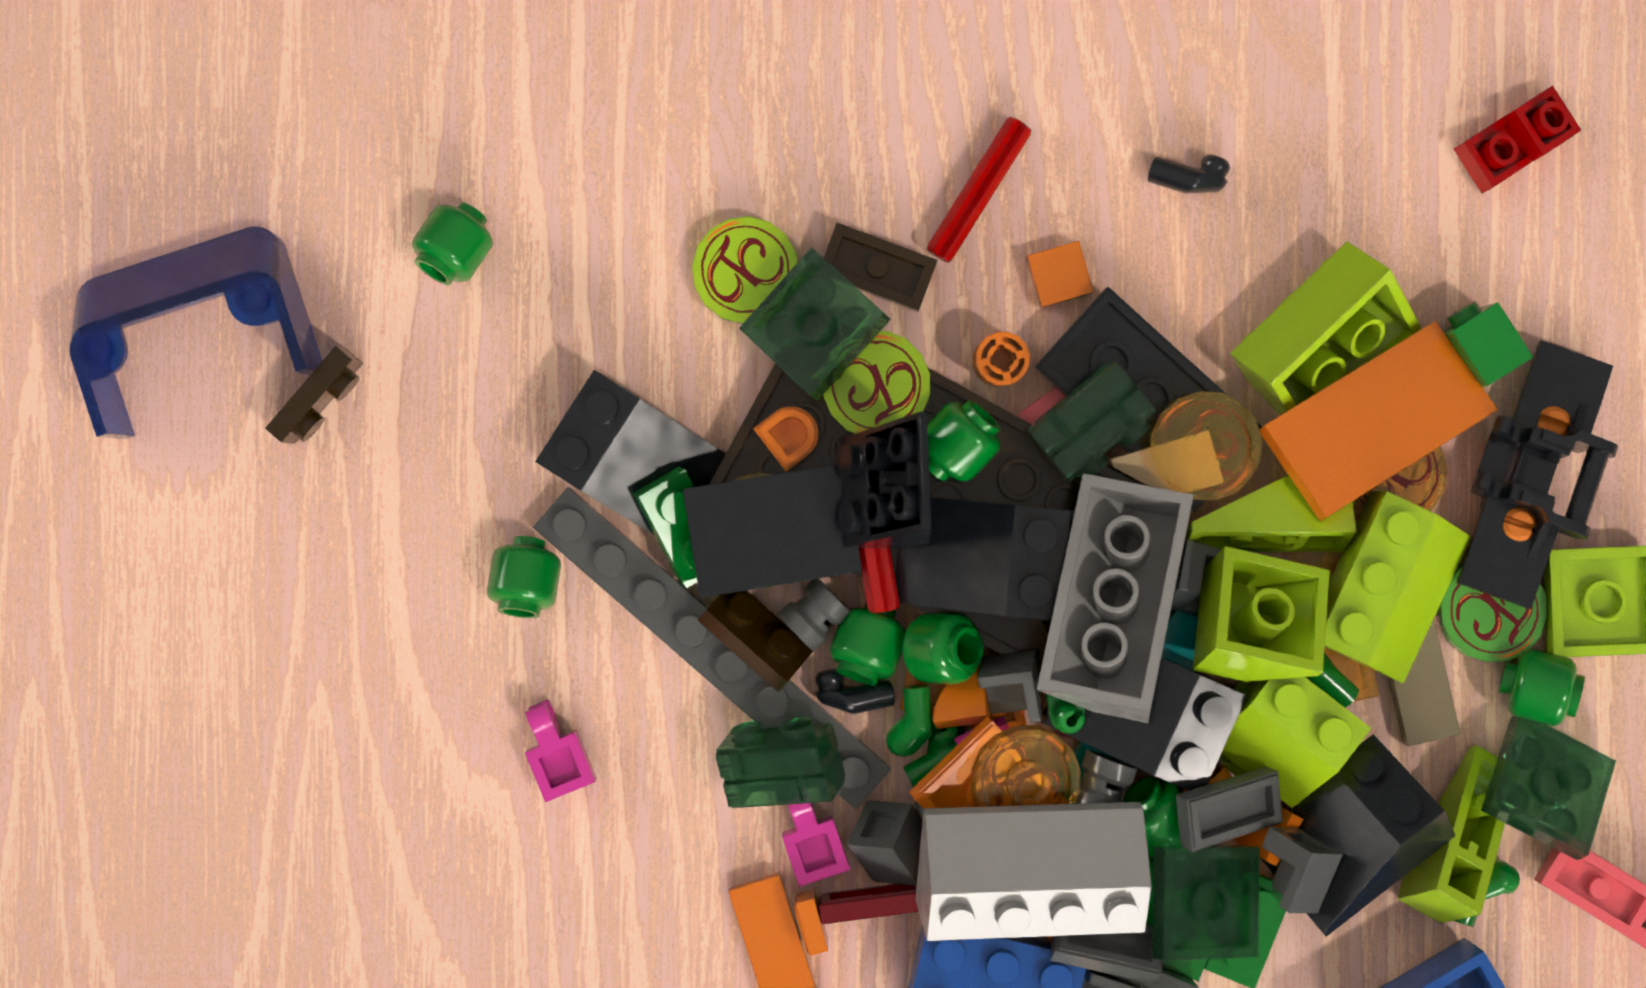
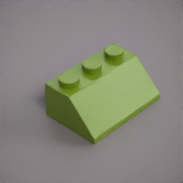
M1347 241L1330 258L1326 259L1301 286L1286 297L1281 305L1254 331L1249 333L1230 355L1248 383L1279 415H1282L1422 328L1391 269Z
M1371 491L1356 522L1357 532L1344 549L1329 581L1325 648L1404 684L1470 542L1471 536L1438 514L1388 491Z

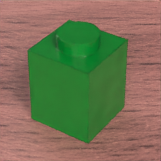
M1474 301L1447 318L1451 327L1443 332L1482 387L1489 386L1533 358L1498 302L1480 308L1477 302Z

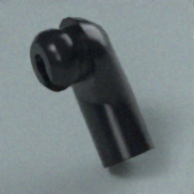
M836 669L820 671L815 676V682L818 687L815 695L824 705L851 714L894 706L895 694L889 680L877 682V685L865 684L852 687L844 686V676L839 674Z

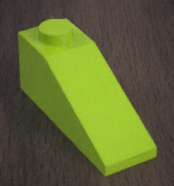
M1289 475L1191 522L1185 541L1190 539L1219 549L1227 546L1249 552H1343L1357 532L1354 505L1351 502L1320 522Z
M1478 745L1469 748L1438 802L1445 810L1456 836L1403 877L1398 900L1439 923L1481 915L1519 769Z

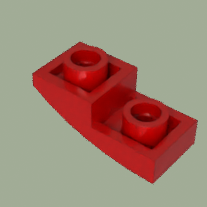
M1552 85L1453 150L1483 194L1582 130Z

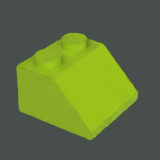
M1224 546L1204 567L1199 596L1193 670L1244 682L1321 675L1324 664L1330 570Z
M1306 677L1251 681L1242 692L1247 695V698L1221 754L1244 772L1253 771L1265 766L1277 770L1280 798L1293 808L1339 772L1372 728Z

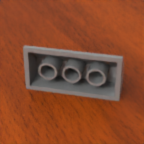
M1083 473L1038 680V691L1092 712L1143 723L1149 722L1191 514L1193 494Z
M1141 802L923 809L915 901L927 941L1145 932L1152 886L1144 811Z

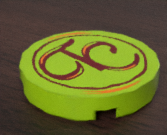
M750 216L727 219L710 229L698 244L692 264L694 286L705 306L721 319L742 325L762 322L780 313L794 296L799 278L797 254L786 234L769 221Z
M865 331L846 339L831 354L823 373V396L831 415L847 431L856 434L918 412H923L930 396V372L923 355L906 338L888 331Z

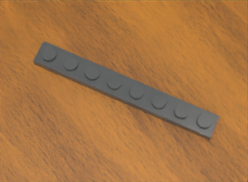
M571 487L565 489L532 527L854 809L861 805L891 770V767L791 679L779 692L770 686L698 621L708 607Z

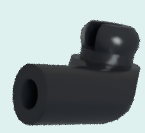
M1207 155L1201 161V168L1197 169L1156 156L1149 170L1148 182L1182 193H1216L1222 190L1228 183L1225 177L1230 170V164L1224 158Z

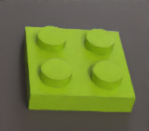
M1646 545L1552 549L1543 574L1548 617L1545 623L1547 652L1563 657L1646 654Z

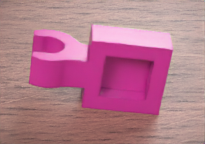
M549 699L530 706L525 714L539 745L527 749L525 755L545 803L595 783L597 777L577 729L561 735L558 720Z
M806 783L785 789V798L796 828L782 832V838L799 887L850 870V864L833 815L817 820Z

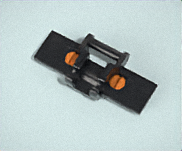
M1539 341L1514 416L1511 418L1503 415L1497 416L1470 492L1482 497L1479 507L1481 512L1460 570L1457 584L1526 609H1531L1557 533L1577 539H1588L1591 528L1586 523L1608 458H1614L1619 447L1611 441L1591 434L1613 365L1552 343ZM1571 451L1575 453L1586 451L1565 517L1553 512L1555 497L1549 495L1548 491L1557 464H1559L1561 458L1569 456Z

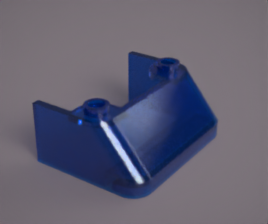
M253 226L91 278L80 287L76 296L69 351L96 437L127 439L135 436L115 375L124 366L128 356V344L123 328L224 295L231 314L243 324L260 327L279 321L295 371L307 375L313 373L323 360L286 246L277 234L263 227Z

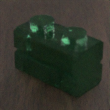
M1109 360L1029 425L1025 431L1065 480L1070 482L1076 476L1082 480L1083 473L1095 475L1109 462L1103 454L1119 441L1125 447H1128L1151 429V425L1146 419L1156 411L1115 360Z
M798 717L784 722L780 727L762 728V724L757 721L745 722L733 727L716 749L715 755L720 776L724 778L723 788L728 807L746 808L832 802L844 784L846 776L841 754L837 751L838 742L833 724H813L811 718Z

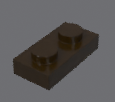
M836 223L818 275L918 312L938 260Z
M335 346L265 429L281 443L295 444L299 439L302 442L307 441L323 424L325 418L321 413L334 398L337 401L342 400L356 386L360 377L355 373L363 365V362L348 349Z
M747 590L719 595L698 619L705 628L777 692L784 687L813 652L788 626Z

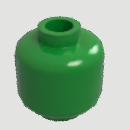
M463 202L459 203L457 207L447 204L435 206L411 243L417 256L414 261L416 266L426 275L444 285H451L453 281H469L493 245L491 234L484 226L487 222L486 217L473 206Z
M968 400L965 404L957 401L948 402L927 424L929 472L942 481H946L949 476L962 482L974 479L1000 450V440L997 436V433L1000 431L999 424L984 408L972 400Z
M516 536L513 539V544L501 546L494 550L487 585V596L494 603L498 604L497 611L499 613L519 618H538L542 610L549 609L554 605L557 597L561 560L553 552L545 549L546 542L544 540L529 536Z
M866 602L864 608L848 609L850 613L837 626L829 652L831 658L838 664L836 671L839 674L862 684L877 685L878 679H887L896 672L902 655V643L906 629L898 621L894 620L897 613L895 610L872 613L868 610Z
M928 613L918 616L909 624L902 643L903 660L909 673L916 680L928 684H958L967 681L976 672L984 652L983 640L976 625L968 617L957 613Z
M1527 649L1521 653L1517 664L1506 661L1498 693L1509 695L1508 710L1515 717L1557 726L1564 721L1566 716L1575 717L1583 691L1585 676L1577 674L1576 664L1570 658L1536 649Z
M1154 777L1143 778L1133 784L1125 793L1123 802H1141L1144 811L1148 856L1154 858L1180 856L1188 850L1181 847L1175 795L1184 791L1180 786Z

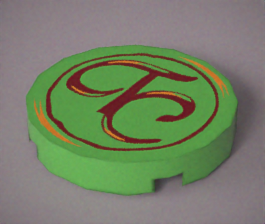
M1463 563L1459 564L1437 611L1442 627L1441 631L1447 642L1462 655L1484 662L1510 661L1520 656L1524 650L1530 649L1541 637L1548 617L1547 597L1541 583L1532 608L1526 609L1457 584L1456 582Z

